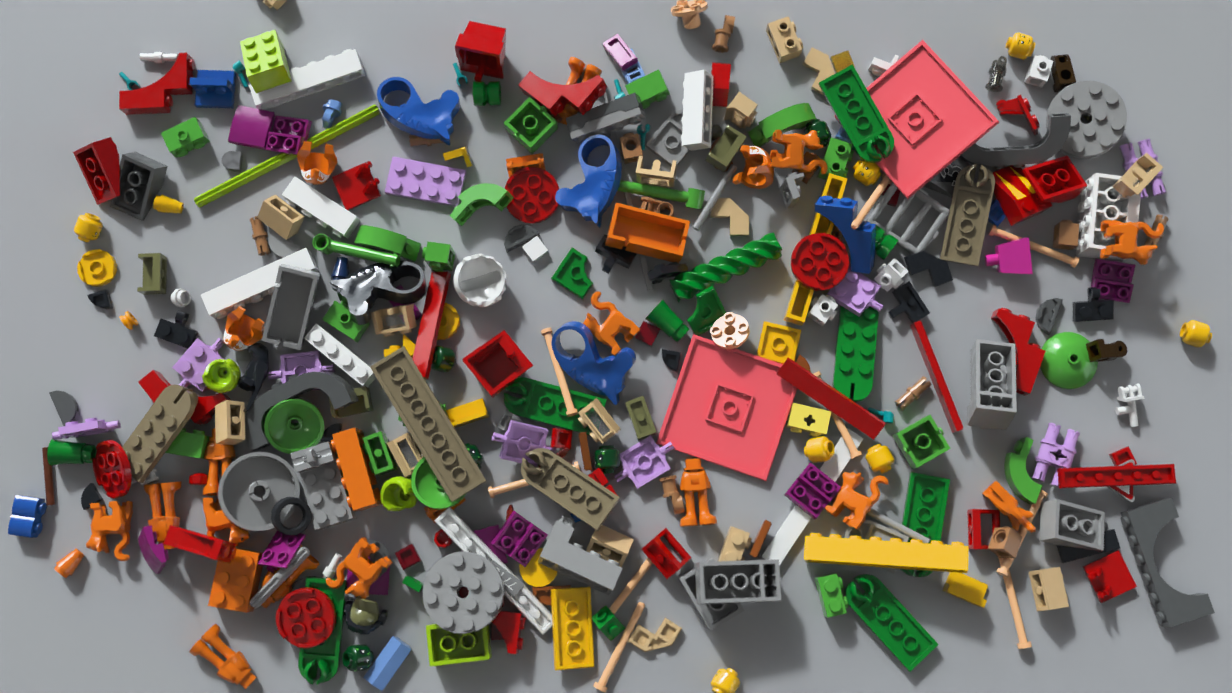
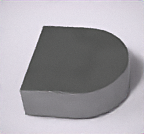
M241 151L226 152L222 156L223 166L230 171H241L243 153Z

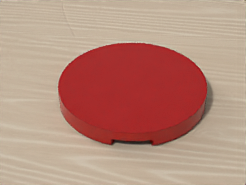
M525 167L513 173L506 182L505 189L514 197L506 208L517 220L529 224L540 223L550 218L558 208L559 204L556 202L555 196L559 186L555 178L546 170Z
M827 233L805 236L797 243L791 255V269L795 278L803 286L817 291L828 290L837 286L845 278L850 264L845 245L838 238Z
M102 441L95 447L97 449L96 457L93 458V471L99 486H103L108 497L113 499L123 497L129 492L132 481L128 457L124 449L116 441Z
M303 587L290 592L283 598L276 611V626L280 635L298 648H312L320 645L329 638L335 628L336 610L334 604L324 592L315 588Z

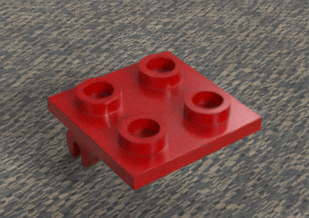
M1020 94L1017 98L1007 101L999 100L996 103L997 109L1001 111V115H1024L1034 136L1038 134L1040 124L1035 114L1031 116V106L1027 98L1023 99Z
M367 161V163L365 162L332 177L346 210H351L381 196L378 190L380 181L378 178L373 179L370 168L373 166L371 161Z
M1119 550L1082 566L1100 603L1137 587Z

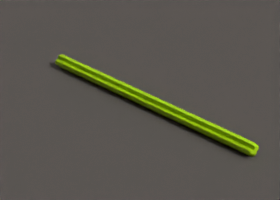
M374 104L307 139V141L312 142L311 150L380 114L379 108ZM280 153L195 197V204L198 207H202L297 158V155Z

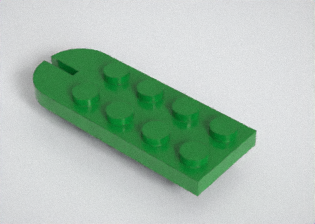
M853 64L819 82L822 92L858 156L868 163L880 162L882 156L884 159L887 158L894 147L893 135ZM874 145H877L881 154L877 153L876 149L874 148Z
M840 305L832 385L834 389L850 399L852 384V387H854L852 401L856 403L867 398L872 390L879 312L869 307L858 317Z
M520 377L505 388L506 391L522 395V398H518L504 393L505 406L511 413L579 433L586 432L587 435H590L592 432L588 426L584 428L578 420L579 414L567 417V408L559 386ZM569 389L574 408L578 412L596 398L605 408L607 399ZM592 408L586 415L599 431L602 419Z
M910 472L902 525L929 538L928 544H931V541H941L950 479ZM900 569L906 575L914 577H926L933 572L916 570L915 573L911 569Z
M860 574L853 579L865 593L862 594L856 587V584L850 581L845 589L848 605L902 665L911 672L939 644L877 577L870 574Z
M306 578L305 587L315 588L324 592L331 599L336 610V624L329 638L318 646L300 648L299 671L306 681L312 685L317 679L318 666L320 668V678L317 680L316 685L329 681L338 672L347 580H344L339 588L333 589L326 584V578Z

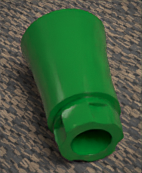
M664 300L645 318L667 336L672 337L676 342L689 330Z
M53 439L49 443L47 452L50 466L93 463V458L96 457V448L93 444Z

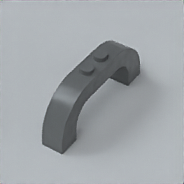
M1068 113L1048 114L1047 132L1036 144L984 148L973 144L961 155L974 164L994 166L995 169L1005 168V165L1021 168L1025 167V164L1045 161L1054 156L1065 144L1070 132L1071 115Z
M330 372L294 374L287 378V382H279L272 385V389L260 395L247 412L245 418V437L250 450L256 451L271 445L265 435V419L269 411L279 402L295 399L318 388L329 396L334 409L339 410L359 401L353 388L342 377Z

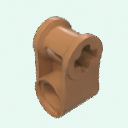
M641 197L642 204L640 209L656 213L667 209L671 212L668 216L674 217V208L670 203L650 197Z

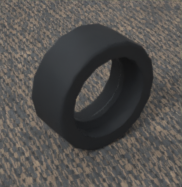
M286 497L274 505L271 512V521L279 532L286 535H297L307 529L311 522L312 514L310 507L305 501L296 497ZM290 504L297 505L303 514L300 524L293 528L284 526L280 521L281 510Z

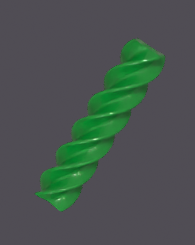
M768 233L760 240L747 243L743 248L733 249L725 256L713 258L708 264H700L694 267L691 272L686 271L678 274L673 280L669 279L670 287L678 303L681 299H691L698 291H703L710 286L714 287L716 283L728 282L733 275L741 276L746 274L750 267H762L767 259L777 260L781 258L782 247L778 243L775 234Z

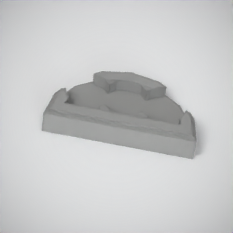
M273 230L270 231L268 244L277 256L284 258L302 250V248L284 239Z

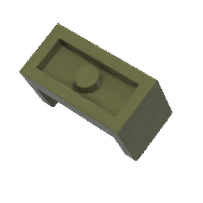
M727 125L724 133L712 151L708 153L705 161L725 172L744 144L747 136Z
M161 253L138 254V258L143 260V287H138L137 292L143 295L166 294L167 257Z
M366 386L353 389L359 401L339 410L334 409L328 396L332 417L337 419L374 411L370 389Z
M644 396L625 402L637 439L641 440L650 435H655L657 432Z

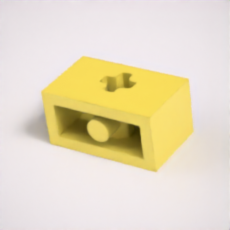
M792 403L786 427L791 428L790 431L802 434V431L809 432V436L812 437L824 436L827 434L831 411ZM810 417V421H813V423L807 426V422L804 419Z

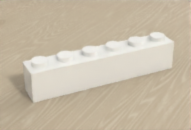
M348 49L343 51L342 54L330 55L324 60L310 62L307 66L290 69L291 82L259 93H255L252 85H249L255 106L258 109L267 110L366 76L356 49Z
M304 248L201 294L208 314L213 318L221 319L226 317L228 312L236 310L239 306L245 308L246 304L251 302L257 303L263 300L264 296L272 295L274 286L278 284L275 282L281 264L319 272L311 251Z

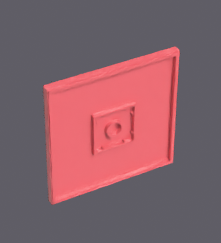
M924 40L920 41L866 88L894 138V147L891 154L885 159L882 156V160L876 164L907 199L999 123L994 115ZM874 145V148L876 149L877 153L881 154L877 145Z
M693 334L656 444L664 446L671 441V446L675 448L673 450L767 481L797 388L777 375L778 370L783 364L736 348L723 349L718 347L714 341Z

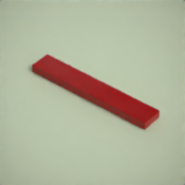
M448 271L431 273L412 358L425 380L429 379L451 274Z
M921 321L914 322L910 325L950 429L952 433L960 431L964 427Z
M790 358L785 360L777 372L778 376L873 440L886 424Z
M1174 464L1057 469L1059 488L1176 484Z

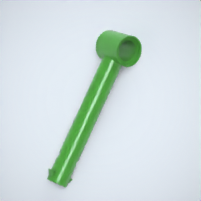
M620 180L617 190L686 203L685 207L701 210L705 195L704 190L688 188L687 192Z
M317 234L312 241L313 247L326 255L335 252L390 265V267H397L400 263V256L395 252L393 254L334 241L325 234ZM327 241L326 245L322 248L323 242Z

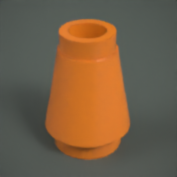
M75 548L74 551L58 561L54 569L65 578L69 575L72 576L85 555Z

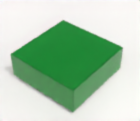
M410 575L405 576L402 583L417 592H422L424 584Z

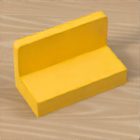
M483 398L446 410L454 428L489 417Z
M950 572L942 591L984 608L987 600L983 598L988 585L965 574Z

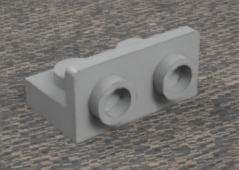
M793 172L788 174L779 188L786 209L793 208L798 202L801 195L799 185L805 177L804 173L798 174Z

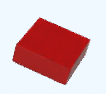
M553 428L551 448L571 450L573 431Z
M1129 446L1109 454L1114 466H1118L1130 459H1133L1135 465H1137Z

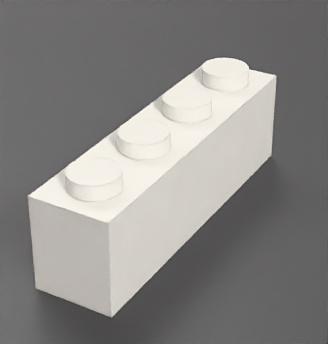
M706 70L685 73L683 82L684 99L682 100L683 128L681 142L683 147L691 151L711 148L714 76Z
M297 177L292 179L282 194L287 204L294 209L296 206L302 209L301 213L308 218L313 216L317 219L316 223L323 228L330 227L333 229L331 232L339 238L344 236L348 239L360 222L356 215Z
M317 323L304 337L305 340L363 387H369L375 380L376 376L368 364Z

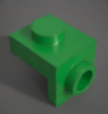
M606 605L591 618L610 641L625 629L624 625Z

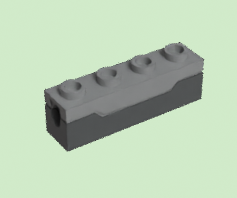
M632 93L594 107L584 115L578 113L567 117L566 122L571 139L576 143L582 144L586 138L592 135H606L607 132L612 130H622L626 125L640 123L646 116L640 97L636 93Z

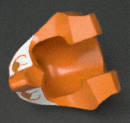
M303 141V145L297 153V160L303 179L313 185H323L337 166V157L333 149L334 145L325 144V152L323 154L311 152L312 142Z
M742 145L740 152L744 156L745 167L742 172L733 176V183L735 185L742 183L749 188L755 189L767 188L774 180V167L770 165L772 162L770 155L758 146Z
M241 306L228 314L223 337L224 343L235 351H243L262 339L264 333L263 325L265 322L260 318L255 320L244 314L246 309Z

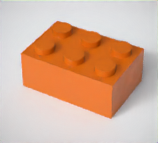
M236 548V555L231 559L230 563L217 561L208 606L245 613L253 612L254 608L250 605L249 601L258 592L263 565H258L257 563L263 552Z

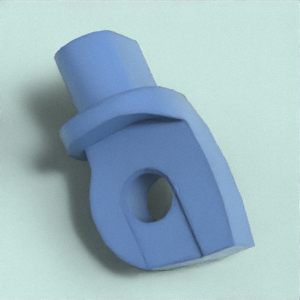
M328 99L327 104L323 105V128L328 129L332 127L335 118L340 117L342 113L340 110L342 103L340 101Z

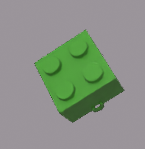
M531 97L504 122L505 130L531 154L558 129L557 121L547 113V109L543 105L540 106Z
M931 415L923 417L892 435L911 469L918 468L951 449L943 436V430L940 427L938 428Z

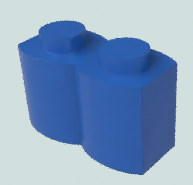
M16 495L12 506L8 534L29 538L38 537L43 529L41 517L45 514L47 508L45 499Z

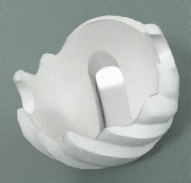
M484 254L467 256L463 258L462 262L455 269L453 277L455 291L461 300L471 306H491L502 299V294L506 290V272L503 270L502 265L495 261L494 257L485 256Z

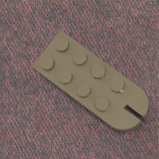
M977 164L963 168L957 175L940 256L941 260L979 266L995 187L994 175L982 164L977 183H973Z
M180 385L166 387L122 446L130 463L132 477L138 483H143L193 415L198 404V395L196 392H192V389Z
M537 448L526 452L525 455L541 467L537 468L525 458H522L521 474L524 480L586 524L599 531L620 500V497L546 448Z

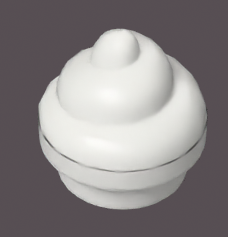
M179 288L174 290L170 300L177 307H185L190 303L191 295L187 290Z

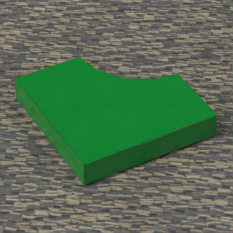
M571 248L551 280L583 300L593 285V282L588 279L585 273V264L588 257Z
M713 286L696 294V309L693 315L687 319L694 335L700 336L710 330L713 324L726 313Z

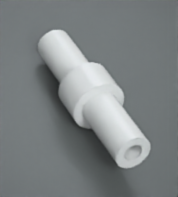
M164 52L140 54V61H155V63H164L165 61L176 62L178 54H164Z
M335 553L329 566L325 567L322 578L333 579L336 574V568L342 559L340 554Z

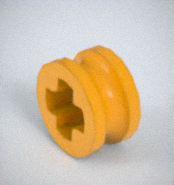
M129 311L125 312V316L121 315L119 317L129 330L133 329V325L137 326L139 324Z

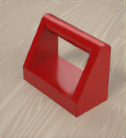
M967 510L968 549H988L989 545H981L980 514H992L993 535L994 528H1000L999 510Z
M667 528L662 530L642 548V551L666 579L671 577L691 559V556ZM662 536L683 559L681 562L675 558L660 540Z

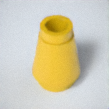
M163 194L161 196L156 195L153 203V209L161 213L181 214L184 208V203Z

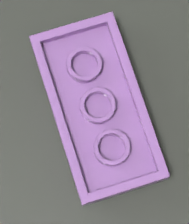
M392 156L385 194L456 207L460 204L458 196L463 191L466 170Z

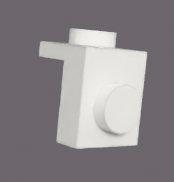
M895 55L891 63L874 57L868 70L880 77L897 62L899 56Z

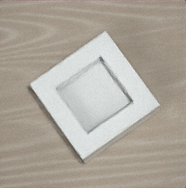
M538 236L522 246L533 263L549 252Z

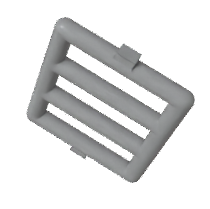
M892 182L885 194L881 195L878 199V204L867 221L884 229L886 236L890 234L897 238L898 242L896 244L911 254L924 251L930 241L938 235V230L950 211L918 190L909 199L904 198L884 227L876 222V219L897 190V187ZM916 197L924 202V204L902 237H899L891 231L911 201ZM930 207H932L940 215L916 248L907 241Z

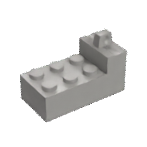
M976 339L971 349V401L967 407V426H976L981 429L1007 430L1017 413L1015 344Z
M325 442L290 453L295 472L299 473L315 530H322L357 519L356 511H353L348 506L347 496L349 494L342 485L341 478L344 477L343 472L338 469L336 463L338 454L337 451L333 450L331 442Z
M563 515L560 521L556 520L537 562L609 595L613 591L623 568L619 567V563L609 559L606 561L602 559L601 555L597 552L590 551L589 553L582 550L583 546L577 543H568L575 529L572 527L574 519Z
M779 559L695 563L697 604L781 601Z

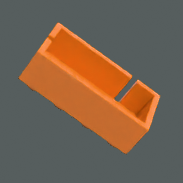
M616 203L612 212L605 246L621 250L624 246L626 247L625 251L670 262H678L679 264L683 257L690 221Z
M354 427L332 434L333 440H331V445L338 454L336 463L338 469L343 472L344 477L341 480L344 489H347L349 494L347 496L349 508H352L353 511H364L383 505L380 500L379 488H372L373 485L377 484L375 473H372L369 467L370 458L363 449V431Z

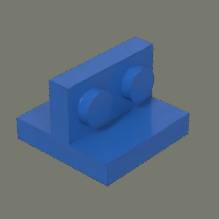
M197 70V78L190 77L189 84L196 91L194 105L197 108L234 109L236 72Z

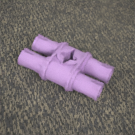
M1144 139L1139 141L1138 145L1142 156L1148 153L1158 162V156L1153 152L1151 140ZM1132 143L1120 146L1124 158L1123 167H1125L1126 171L1139 159L1136 158ZM1161 171L1150 182L1153 196L1166 193L1161 178L1163 172ZM1145 188L1141 192L1140 200L1148 197Z
M1049 423L1045 438L1040 441L1041 446L1038 456L1035 457L1037 464L1032 479L1044 482L1048 467L1054 466L1056 470L1051 485H1056L1059 488L1057 469L1071 468L1074 455L1077 454L1075 447L1080 432L1067 429L1064 444L1058 445L1056 441L1061 426ZM1057 452L1056 455L1060 458L1055 459L1056 457L1052 453Z

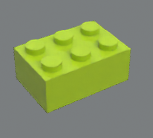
M276 30L264 32L261 35L240 41L246 75L255 93L292 81L284 46Z
M437 624L426 626L430 667L489 660L492 658L489 625L472 633H453L441 628Z

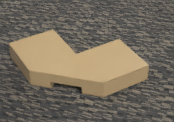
M812 47L803 65L819 73L811 89L824 95L819 82L835 73L829 55Z
M719 198L711 210V218H729L730 236H749V216L730 198Z
M664 618L655 634L638 624L628 642L644 652L672 646L682 628L667 618Z

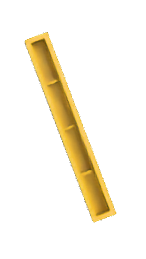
M829 173L821 197L832 196L833 198L841 199L847 178ZM816 212L809 235L816 233L831 235L834 223ZM797 279L795 280L783 320L802 326L805 322L814 290L803 286Z
M810 533V536H805L804 561L808 563L967 573L968 546H964L962 542H952L951 545H943L942 541H931V544H927L917 539H912L910 542H902V539L890 538V541H882L880 537H870V540H864L861 536H850V539L842 538V535L831 534L830 537H822V534Z

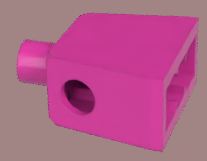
M1029 237L996 245L995 254L985 255L986 266L997 265V272L1033 274Z

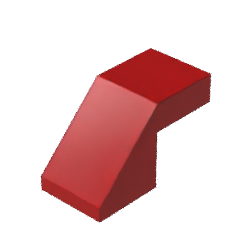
M712 62L711 74L714 76L712 106L727 107L731 64Z

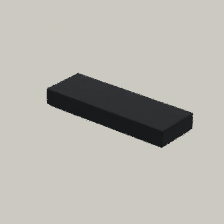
M1115 529L1104 531L1103 551L1056 545L1062 563L1120 549Z

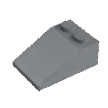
M1059 499L1042 502L1039 541L1060 546L1103 551L1105 512Z

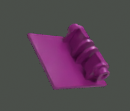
M276 531L257 564L267 566L266 569L270 572H274L278 568L287 569L306 534L286 535Z

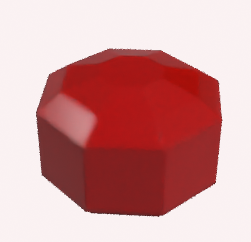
M194 473L189 476L190 485L207 484L208 474Z
M442 529L435 533L434 542L438 547L447 548L453 544V540Z

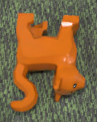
M781 130L773 132L772 141L785 145L783 154L778 153L777 150L770 151L771 167L811 172L816 166H820L821 174H826L828 166L823 159H813L808 165L804 164V147L810 150L823 148V145H820L817 131L811 130L805 135L798 133L782 134Z
M1102 221L1101 231L1105 232L1104 238H1110L1112 235H1115V244L1101 249L1100 258L1106 259L1110 255L1121 259L1133 258L1140 265H1147L1148 260L1152 257L1153 250L1157 249L1158 246H1137L1138 232L1142 229L1147 236L1153 239L1159 238L1164 233L1163 224L1159 223L1157 230L1153 231L1144 222Z
M597 291L591 297V304L599 310L608 309L610 315L602 325H599L597 320L588 313L583 324L590 329L592 335L600 343L610 347L611 354L615 356L621 348L614 337L618 333H622L624 340L628 343L640 328L618 311L611 302H599L598 299L601 296V292Z
M844 472L842 474L843 485L836 493L833 504L831 506L827 505L825 510L832 516L837 517L844 508L849 509L851 514L845 517L843 522L858 530L865 521L867 513L870 512L872 506L880 497L878 484L883 483L887 485L889 483L886 477L881 475L874 477L870 483L872 496L866 497L854 491L864 481L861 473Z
M994 481L982 493L990 499L1004 516L1007 515L1012 528L1016 532L1021 524L1030 533L1035 532L1036 527L1027 520V518H1031L1034 515L1030 511L1018 507V501L999 482Z
M214 497L203 498V510L208 529L206 535L214 537L216 531L231 528L229 542L236 543V546L250 538V533L247 530L235 526L226 518L220 508L218 499L214 503Z
M118 501L109 502V507L112 508V515L110 516L106 514L105 504L90 503V508L94 510V516L91 522L92 535L86 543V547L93 551L109 553L106 536L110 534L121 535L122 541L116 545L114 555L118 561L129 560L130 555L122 554V550L130 541L129 531L131 529L130 521L133 514V502H122V506H120Z
M362 537L354 545L345 560L339 563L336 568L337 579L333 581L330 578H326V584L333 589L339 588L345 579L344 570L348 569L359 580L353 583L345 591V594L351 593L355 597L367 599L370 586L379 578L383 567L388 568L393 562L386 556L373 563L369 556L371 553L378 552L379 548L374 543L369 545L367 539Z

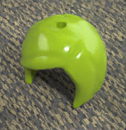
M217 359L209 363L202 378L208 389L217 393H225L237 387L241 371L233 360Z
M396 476L387 480L382 486L380 500L388 511H401L405 508H413L418 501L412 489L411 479Z

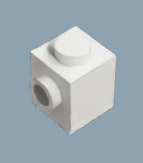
M1035 55L1029 63L1024 83L1042 88L1048 81L1053 61L1045 56Z

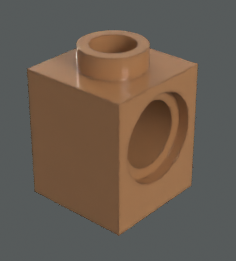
M627 133L620 137L624 164L638 162L639 156H643L639 135ZM629 144H633L636 148L634 150H628L626 146Z
M1061 220V222L1054 226L1052 248L1065 250L1076 248L1078 246L1079 224L1073 223L1072 220Z
M1009 526L994 528L988 549L999 558H1016L1022 536Z

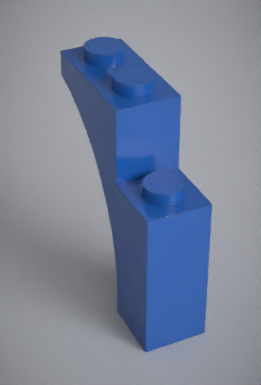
M832 196L819 197L815 203V212L828 218L843 234L850 250L851 272L870 274L875 261L876 224L862 221L858 229L854 230L851 228V224L857 216L858 201L851 198L837 199Z

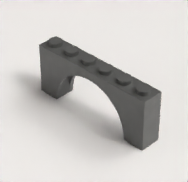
M1165 498L1120 512L1122 516L1121 523L1127 529L1129 535L1128 542L1136 554L1135 561L1143 573L1141 575L1142 580L1150 592L1148 594L1149 600L1155 606L1157 621L1164 627H1173L1214 614L1215 612L1208 594L1197 593L1187 595L1169 586L1156 568L1154 561L1156 538L1168 522L1179 517L1173 499Z

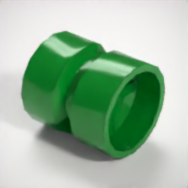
M484 81L473 82L474 106H485L486 103H489L490 106H501L500 81H489L488 84H485Z
M876 225L875 254L885 260L898 242V239L890 234L886 236L885 230Z

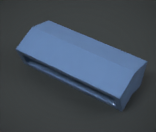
M392 636L363 678L374 687L383 691L410 653L411 647L398 637Z

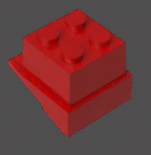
M469 21L464 33L459 34L455 44L460 70L476 73L474 80L477 82L481 81L483 75L504 79L506 28Z
M505 330L462 359L493 398L533 367V364Z

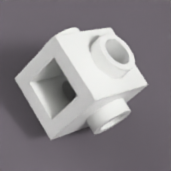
M894 258L888 265L883 263L876 270L879 274L874 280L887 292L892 287L896 290L904 282L901 278L908 270Z
M822 294L819 298L815 297L810 303L812 309L807 316L823 326L828 319L832 321L837 314L835 309L838 304L835 303L836 300L833 297Z

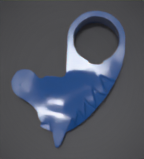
M391 77L379 85L377 89L379 107L385 118L392 125L406 133L427 139H440L445 144L451 145L449 136L454 132L452 121L460 110L459 96L455 91L447 90L443 92L440 99L424 104L413 85L404 78ZM396 90L405 91L410 95L409 100L406 102L407 104L404 103L400 107L388 105L383 100L388 93Z
M597 134L586 138L578 150V158L585 176V182L574 186L572 189H559L556 192L555 200L564 210L579 212L586 221H594L600 228L602 225V215L611 205L620 184L622 161L619 151L607 136ZM603 145L610 147V155L604 165L600 167L588 165V157L593 149Z
M577 321L563 324L554 333L551 341L552 350L559 365L573 380L592 392L607 396L614 405H617L620 401L619 392L625 388V374L636 361L635 352L631 348H623L616 356L612 355L601 358L592 332L585 324ZM570 329L582 335L585 341V350L581 356H575L563 349L560 342L562 331Z

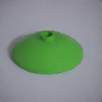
M1062 332L1050 337L1041 348L1046 351L1040 366L1044 377L1051 384L1062 389H1076L1086 385L1094 377L1098 362H1090L1086 344L1090 341L1082 335L1073 332ZM1071 355L1075 357V362L1071 361Z
M287 399L276 404L267 414L264 425L265 435L274 448L283 453L290 454L316 446L320 442L324 433V419L319 409L312 403L302 399ZM295 419L298 423L293 424L291 421Z
M425 457L415 466L411 485L415 496L425 506L432 509H447L458 504L465 497L463 495L454 502H451L444 488L440 486L439 480Z

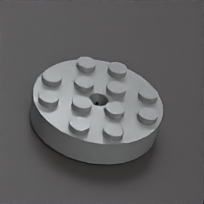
M1080 81L1065 87L1054 97L1048 108L1046 128L1048 127V114L1068 113L1071 115L1070 132L1065 144L1059 151L1074 158H1094L1108 152L1118 143L1126 126L1127 111L1121 96L1110 86L1097 81ZM1090 115V123L1084 124L1081 122L1080 118Z
M253 452L237 458L224 471L218 486V501L226 518L235 526L254 532L275 528L271 521V512L274 505L283 498H299L300 496L299 480L294 469L283 458L268 452ZM255 487H262L265 493L262 497H257L253 494ZM290 504L281 510V523H284L292 515L297 505Z
M455 552L438 560L429 570L423 585V602L428 615L438 626L453 633H472L485 628L497 617L504 601L505 589L500 572L487 558L472 552ZM462 587H467L469 590L466 598H461L458 591Z

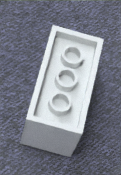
M1095 173L1085 181L1087 187L1080 193L1081 202H1079L1077 209L1080 216L1077 224H1079L1078 246L1074 248L1076 256L1101 259L1100 250L1108 245L1115 244V235H1112L1110 238H1104L1105 232L1101 231L1102 221L1117 220L1123 223H1136L1139 221L1141 193L1139 195L1134 194L1131 197L1129 195L1124 197L1113 188V185L1122 176ZM1112 255L1106 258V260L1119 262L1125 260Z

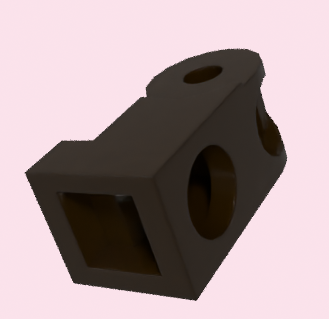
M1068 54L1051 56L1050 60L1053 61L1051 68L1054 80L1053 90L1054 92H1060L1065 87L1076 83V78Z
M1097 339L1086 344L1090 362L1112 361L1127 354V347L1122 341L1105 344L1104 339Z

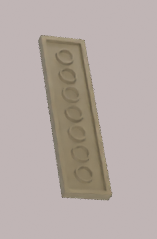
M404 346L370 366L451 502H454L487 481Z

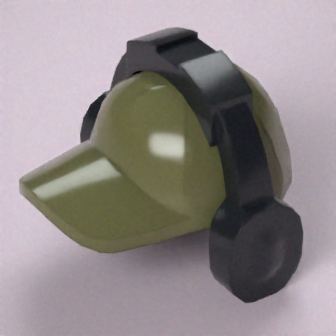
M356 597L355 601L348 600L345 605V621L350 631L367 635L375 631L380 625L383 626L385 624L388 610L383 609L379 616L377 602Z

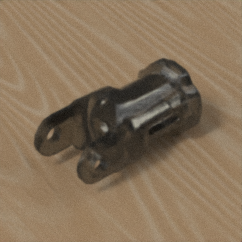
M1000 56L998 60L993 61L989 69V81L985 86L987 90L992 92L1002 91V80L1006 75V57Z

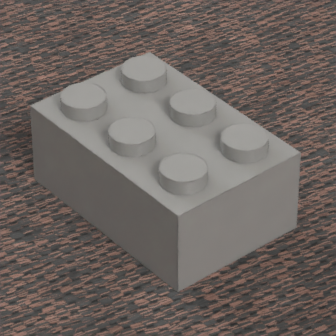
M711 558V559L707 560L706 562H716V561L714 560V558ZM695 568L679 577L683 587L710 631L744 611L740 603L697 604Z

